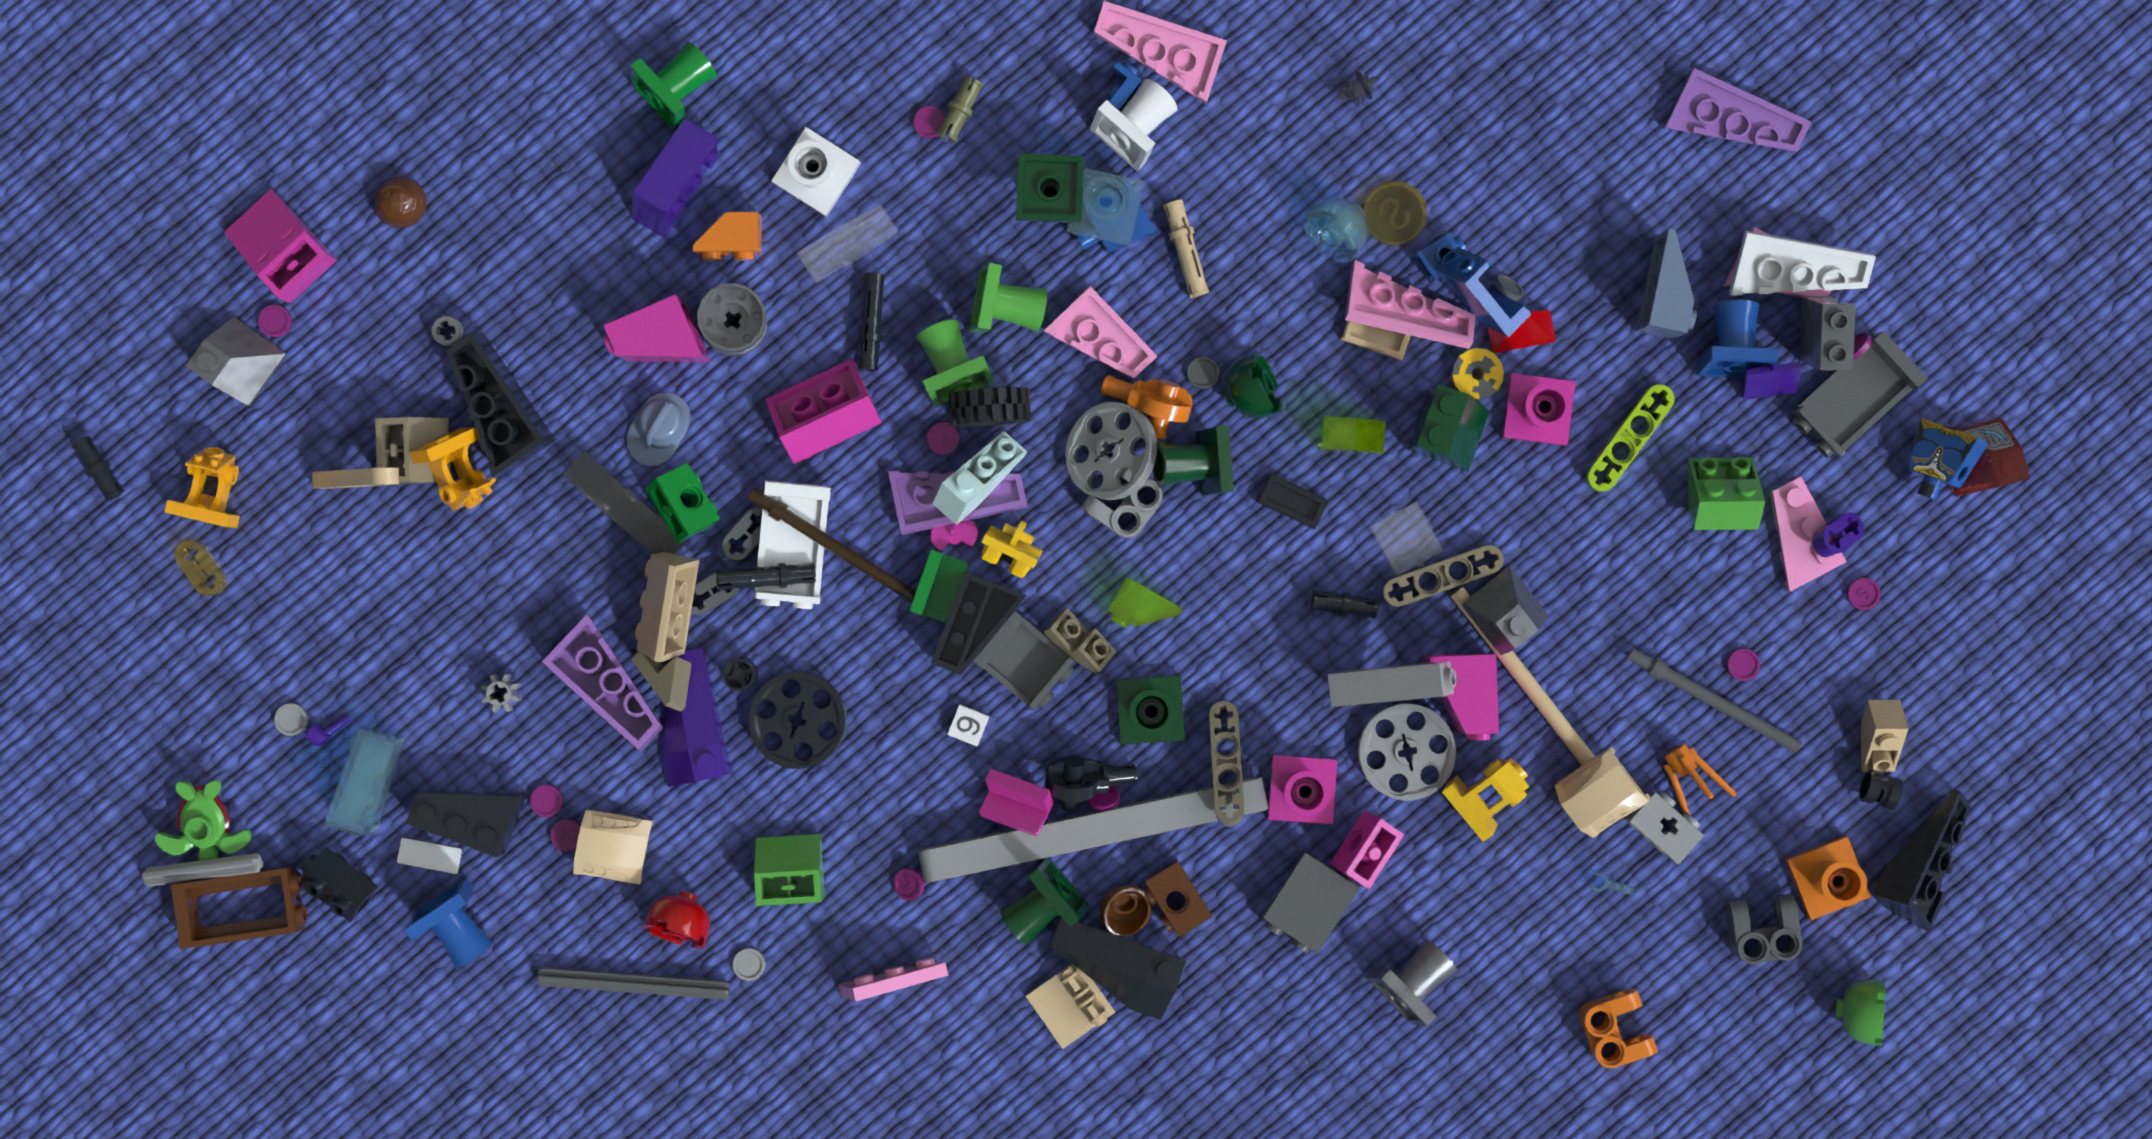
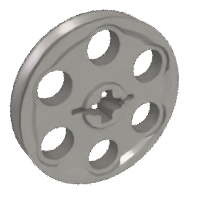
M1119 402L1101 403L1086 411L1073 426L1066 445V465L1073 482L1086 494L1103 500H1118L1136 492L1149 478L1157 457V438L1149 419L1136 408ZM1129 413L1131 423L1128 428L1121 430L1119 420L1122 415ZM1100 417L1103 426L1098 433L1093 434L1091 424L1094 419ZM1139 439H1144L1146 443L1145 450L1141 455L1136 456L1133 450L1134 445ZM1110 445L1115 446L1112 450V457L1107 456L1110 453ZM1086 446L1089 450V456L1085 462L1079 463L1077 454L1082 447ZM1129 468L1132 478L1128 484L1122 485L1120 483V474L1124 469ZM1097 472H1101L1103 483L1099 488L1094 489L1091 483L1092 477Z
M1401 703L1380 710L1367 722L1359 738L1358 760L1363 775L1376 790L1393 799L1412 801L1435 793L1446 783L1454 768L1456 745L1449 726L1437 713L1421 705ZM1415 711L1420 712L1424 717V724L1418 730H1412L1407 725L1408 715ZM1383 719L1389 720L1393 725V732L1387 738L1379 737L1375 730L1376 724ZM1402 733L1407 745L1415 748V753L1410 755L1412 770H1410L1409 762L1406 758L1398 755V751L1403 750ZM1435 735H1442L1447 741L1446 749L1441 753H1434L1429 747L1430 739ZM1375 750L1380 751L1384 755V763L1378 769H1372L1367 764L1368 754ZM1426 766H1433L1438 772V778L1432 784H1425L1421 780V771ZM1402 774L1405 776L1407 785L1403 791L1394 792L1391 790L1389 780L1393 775Z

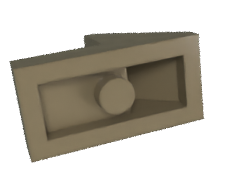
M638 652L631 660L664 705L680 712L685 709L691 663L679 657L673 658L668 664L665 661L656 662Z

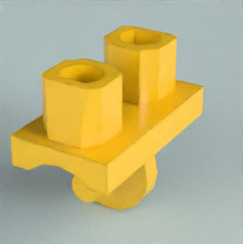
M1021 520L1018 528L1006 523L1003 530H1000L991 525L981 542L984 543L981 555L983 560L991 564H997L1002 553L1014 558L1008 571L1020 578H1023L1031 567H1035L1043 550L1031 545L1035 537L1024 532L1027 522Z

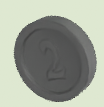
M1499 274L1494 279L1496 288L1504 296L1514 301H1519L1524 295L1522 287L1511 277Z
M1209 357L1194 359L1187 370L1189 382L1198 389H1208L1214 386L1220 374L1217 363Z

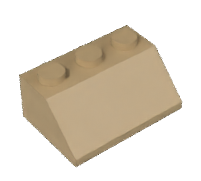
M661 552L651 555L646 564L645 576L648 577L647 586L640 599V607L643 611L641 621L636 627L635 638L638 640L636 650L653 661L663 662L685 654L699 559Z

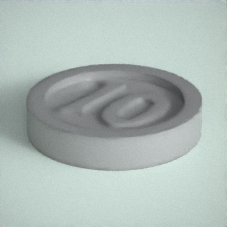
M285 704L276 711L274 723L280 733L287 736L298 735L307 727L308 715L306 710L298 704Z
M754 948L742 949L733 960L735 974L740 979L746 981L759 978L766 966L763 954Z

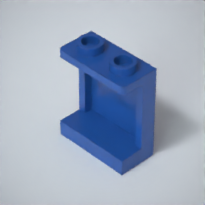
M1460 247L1448 252L1443 257L1442 262L1435 268L1436 272L1470 313L1476 316L1475 319L1478 322L1509 337L1531 315L1525 305L1494 290L1489 294L1479 281V277L1491 266L1486 259Z

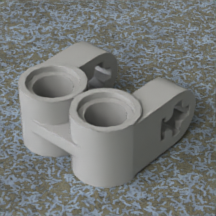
M1129 468L1124 469L1120 474V478L1129 483L1132 478L1131 470ZM1149 477L1136 492L1125 497L1115 511L1091 495L1087 497L1080 508L1119 537L1131 539L1141 533L1144 526L1160 507L1163 492L1156 482ZM1141 489H1153L1156 493L1154 502L1148 505L1140 503L1137 495ZM1126 513L1134 515L1137 519L1136 526L1129 531L1121 529L1118 525L1119 518Z

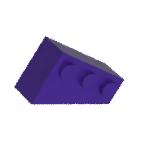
M684 118L634 190L632 219L666 239L692 193L694 194L699 188L707 168L711 169L716 163L720 154L717 151L718 137Z

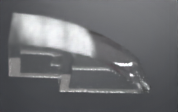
M879 205L797 252V255L814 281L818 283L841 267H846L899 232L883 207Z

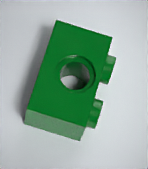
M688 463L657 477L645 488L677 544L708 529L720 519L714 502L706 496L701 487L699 476L691 470ZM680 497L685 498L690 507H686L681 502Z

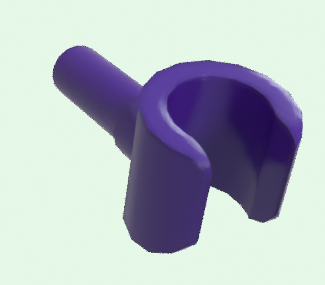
M347 714L325 730L316 724L305 734V738L313 745L322 746L335 731L352 720Z

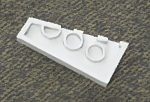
M1745 230L1729 294L1737 296L1746 293L1772 294L1773 292L1781 291L1806 292V290L1816 289L1842 290L1867 288L1876 256L1871 253Z

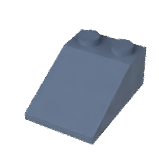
M1667 229L1656 236L1654 240L1636 332L1675 339L1688 333V329H1693L1697 311L1693 310L1694 298L1676 230Z

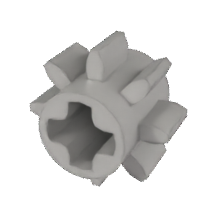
M496 674L490 675L492 683L481 686V689L486 691V698L481 702L493 704L492 712L494 713L500 710L501 705L504 706L507 712L512 711L511 703L522 700V697L517 695V689L521 686V683L513 684L510 682L511 674H505L502 681L499 680ZM499 688L507 689L508 693L503 695L504 698L498 699L496 697V693L500 691Z

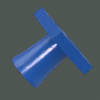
M1727 300L1716 303L1713 306L1717 324L1718 346H1712L1697 363V376L1745 378L1746 369L1766 367L1778 362V349L1755 348L1756 323L1760 306L1757 302L1750 300Z
M467 877L413 912L404 929L409 938L413 940L431 928L447 951L455 969L474 960L493 943L462 908L467 904L474 888Z

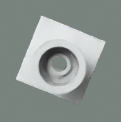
M1144 79L1134 96L1121 112L1106 100L1098 108L1090 130L1138 172L1147 162L1155 145V142L1147 135L1162 121L1175 113L1177 105L1162 86L1153 80Z
M805 127L771 181L827 217L861 162ZM819 164L816 172L808 171L811 165Z

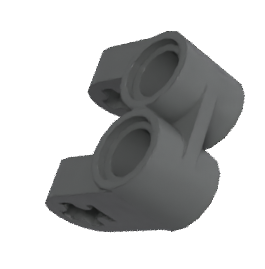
M1793 894L1774 897L1776 925L1767 928L1751 929L1749 911L1745 900L1726 903L1730 948L1737 958L1748 964L1756 965L1772 960L1789 961L1795 959L1800 954L1802 939L1798 908ZM1784 934L1787 935V946L1783 950H1777V938ZM1751 938L1755 939V950L1750 954H1745L1743 950L1745 942Z

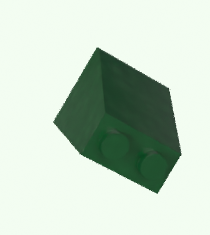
M1437 384L1427 392L1407 451L1469 472L1490 411L1469 394Z

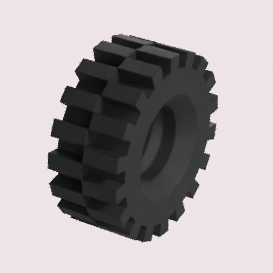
M1028 387L983 388L948 393L950 427H987L1031 421Z

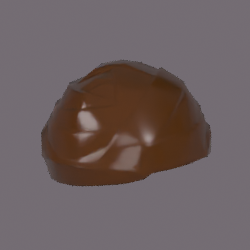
M403 176L392 177L384 181L374 197L375 214L382 222L394 228H407L415 225L422 219L427 208V196L424 189L417 181Z
M1132 884L1121 885L1110 890L1100 904L1099 913L1102 924L1108 932L1119 937H1129L1142 930L1148 923L1151 914V904L1145 892Z

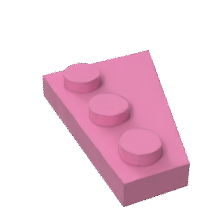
M1091 286L1044 330L1045 333L1132 379H1135L1157 358V355Z
M1801 476L1770 491L1775 528L1778 531L1781 547V563L1784 565L1786 577V592H1791L1847 562L1842 552L1825 558L1818 555L1814 550L1812 544L1813 534L1824 526L1826 522ZM1831 536L1828 540L1829 543L1833 541Z
M934 957L916 961V966L904 969V966H896L884 970V974L860 976L854 978V981L838 984L840 994L843 998L859 1001L948 976L946 963L935 961Z

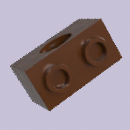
M1178 859L1144 878L1147 887L1143 891L1152 906L1158 903L1165 913L1160 916V919L1169 933L1175 930L1178 936L1181 937L1212 917L1211 912ZM1173 891H1179L1185 896L1183 904L1176 908L1169 906L1166 902L1168 894Z

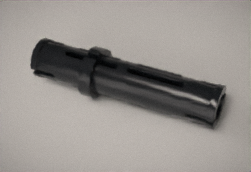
M868 272L864 274L861 333H858L857 341H860L858 370L876 372L879 371L880 343H883V335L880 334L885 275Z
M785 562L778 563L777 566L716 570L718 590L762 586L787 588V585L816 583L814 563L785 565Z

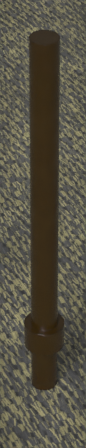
M755 488L751 490L747 499L766 510L769 517L777 522L782 520L907 601H913L916 590L788 510V505L779 499L774 501Z

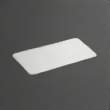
M402 838L397 862L457 874L462 850L460 848Z

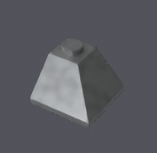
M233 316L204 339L186 364V367L211 385L247 406H251L287 354Z
M1510 565L1461 604L1500 655L1517 649L1535 634L1549 617Z

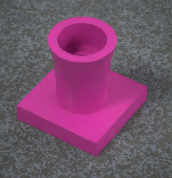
M1511 373L1509 375L1502 438L1567 446L1576 381ZM1540 402L1546 405L1547 413L1540 412Z
M1272 754L1267 819L1333 824L1337 759ZM1305 785L1309 786L1311 789L1310 795L1305 798L1301 797L1299 789Z

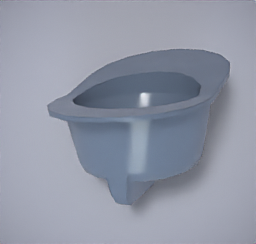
M658 393L650 397L643 404L627 434V448L631 456L638 463L646 466H658L671 458L691 423V412L687 403L678 395Z

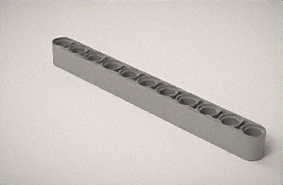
M1262 777L1242 780L1244 815L1269 809ZM1236 781L1221 785H1223L1224 787L1233 786L1236 783ZM1213 786L1123 805L1105 812L1095 811L1044 822L1038 836L1012 829L918 850L924 883L1218 821L1215 815ZM1225 795L1226 809L1220 810V812H1226L1227 817L1230 818L1239 809L1233 808L1232 795Z

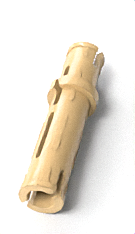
M1183 199L1164 204L1163 208L1171 231L1169 237L1170 240L1174 241L1189 298L1209 293V289L1205 282L1192 235L1195 233L1194 228L1190 227Z

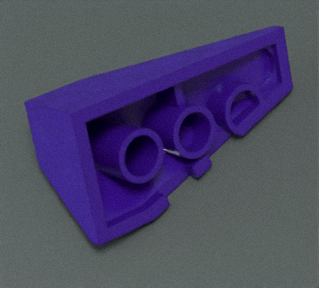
M704 647L685 651V654L677 656L691 663V672L685 709L680 712L666 706L661 756L668 787L703 781L732 773Z

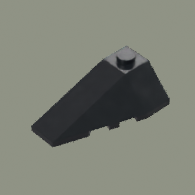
M1954 790L1886 865L1882 876L1877 878L1874 885L1873 895L1884 908L1926 931L1931 930L1943 904L1946 892L1940 891L1944 874H1951L1954 865V863H1951L1952 846L1958 845L1961 841L1971 806L1961 791Z
M1061 916L1050 944L1052 949L1130 1010L1159 1020L1162 1019L1176 992L1186 960L1080 922H1076L1073 926L1069 927Z

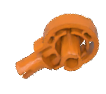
M1109 375L1105 378L1101 389L1102 395L1127 402L1128 406L1137 408L1143 413L1150 415V422L1157 439H1166L1170 421L1188 422L1193 407L1192 397L1186 389L1176 383L1165 380L1152 379L1147 382L1138 380L1131 384Z

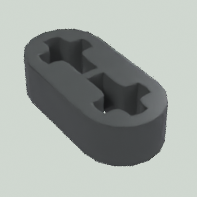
M757 507L749 510L725 536L722 549L728 558L743 560L759 545L760 528H757L752 534L748 530L754 524V521L751 519L752 516L755 514L760 517L762 515V508ZM746 534L748 538L742 545L745 551L732 554L730 551L733 547L730 543L731 539L740 540Z
M716 573L712 574L695 585L694 593L704 595L709 591L711 597L703 601L705 606L703 609L699 606L692 607L691 614L703 615L734 597L739 593L740 588H733L729 593L726 589L715 593L713 588L717 587Z

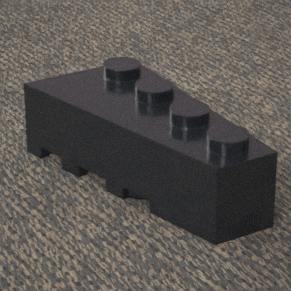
M470 333L446 350L460 391H463L468 404L469 416L471 420H474L480 437L478 440L482 451H485L490 464L488 467L492 477L507 475L556 440L484 333Z

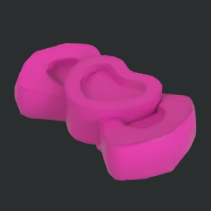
M964 521L957 525L932 528L930 541L938 551L944 550L949 543L957 545L963 542L973 546L977 541L979 531L973 521Z

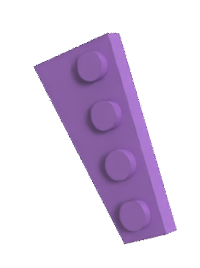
M888 471L902 535L954 524L933 505L942 482L954 472L937 474L929 472L900 473V471ZM1008 474L981 504L960 522L1028 508L1021 474Z

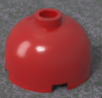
M679 891L678 896L666 895L659 898L651 906L643 928H650V934L668 942L682 945V942L687 940L692 941L691 948L703 949L711 924L710 916L704 906L696 902L698 897L686 891Z

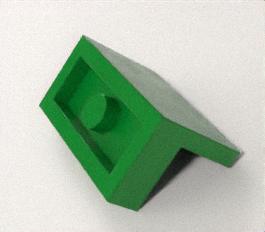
M931 550L910 611L946 623L968 563Z

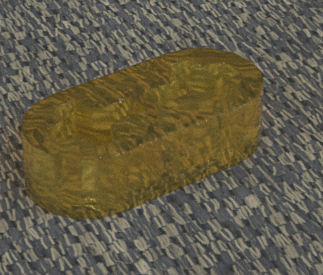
M193 540L184 541L177 546L175 550L176 562L194 588L203 595H218L222 593L227 585V577L208 548L203 543ZM188 548L198 550L195 558L199 562V566L195 561L186 560L185 557L189 554ZM203 570L207 575H216L217 579L213 582L215 588L204 586L207 578L202 572Z

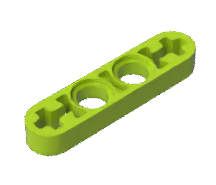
M1660 384L1649 387L1640 397L1588 468L1585 480L1592 490L1596 492L1610 490L1623 475L1672 408L1674 394L1669 387ZM1663 392L1662 400L1666 402L1665 405H1658L1651 412L1657 415L1656 419L1650 413L1640 409L1642 405L1645 409L1650 408L1654 402V398L1651 397L1652 393L1658 394ZM1641 416L1646 419L1648 428L1644 434H1636L1632 431L1631 421L1634 417ZM1622 442L1628 446L1629 454L1625 460H1617L1613 457L1612 447L1615 443ZM1605 457L1609 463L1618 466L1619 469L1616 471L1615 468H1610L1605 476L1609 480L1608 483L1603 482L1597 485L1595 483L1597 477L1594 475V472H1601L1606 468L1608 463L1602 461Z

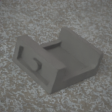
M1835 296L1802 297L1799 361L1818 370H1852L1856 306L1852 303L1837 304V297Z
M1016 611L1013 612L973 660L1032 710L1037 705L1043 709L1055 695L1050 690L1057 681L1064 684L1075 671L1071 666L1075 660Z
M1302 850L1296 859L1297 864L1268 909L1264 910L1261 916L1266 920L1264 924L1266 928L1281 936L1282 932H1285L1294 938L1291 943L1307 954L1311 949L1318 954L1360 887Z

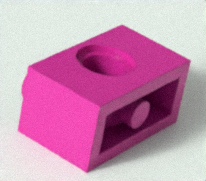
M1363 811L1329 865L1352 881L1370 890L1404 837V834L1383 819Z

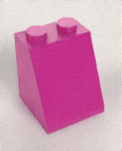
M676 294L603 325L607 334L602 337L609 353H614L616 357L618 356L626 361L706 363L711 361L686 302Z
M1496 654L1422 655L1423 663L1450 661L1451 668L1455 670L1457 682L1454 694L1440 697L1456 731L1466 734V739L1490 740V734H1498Z

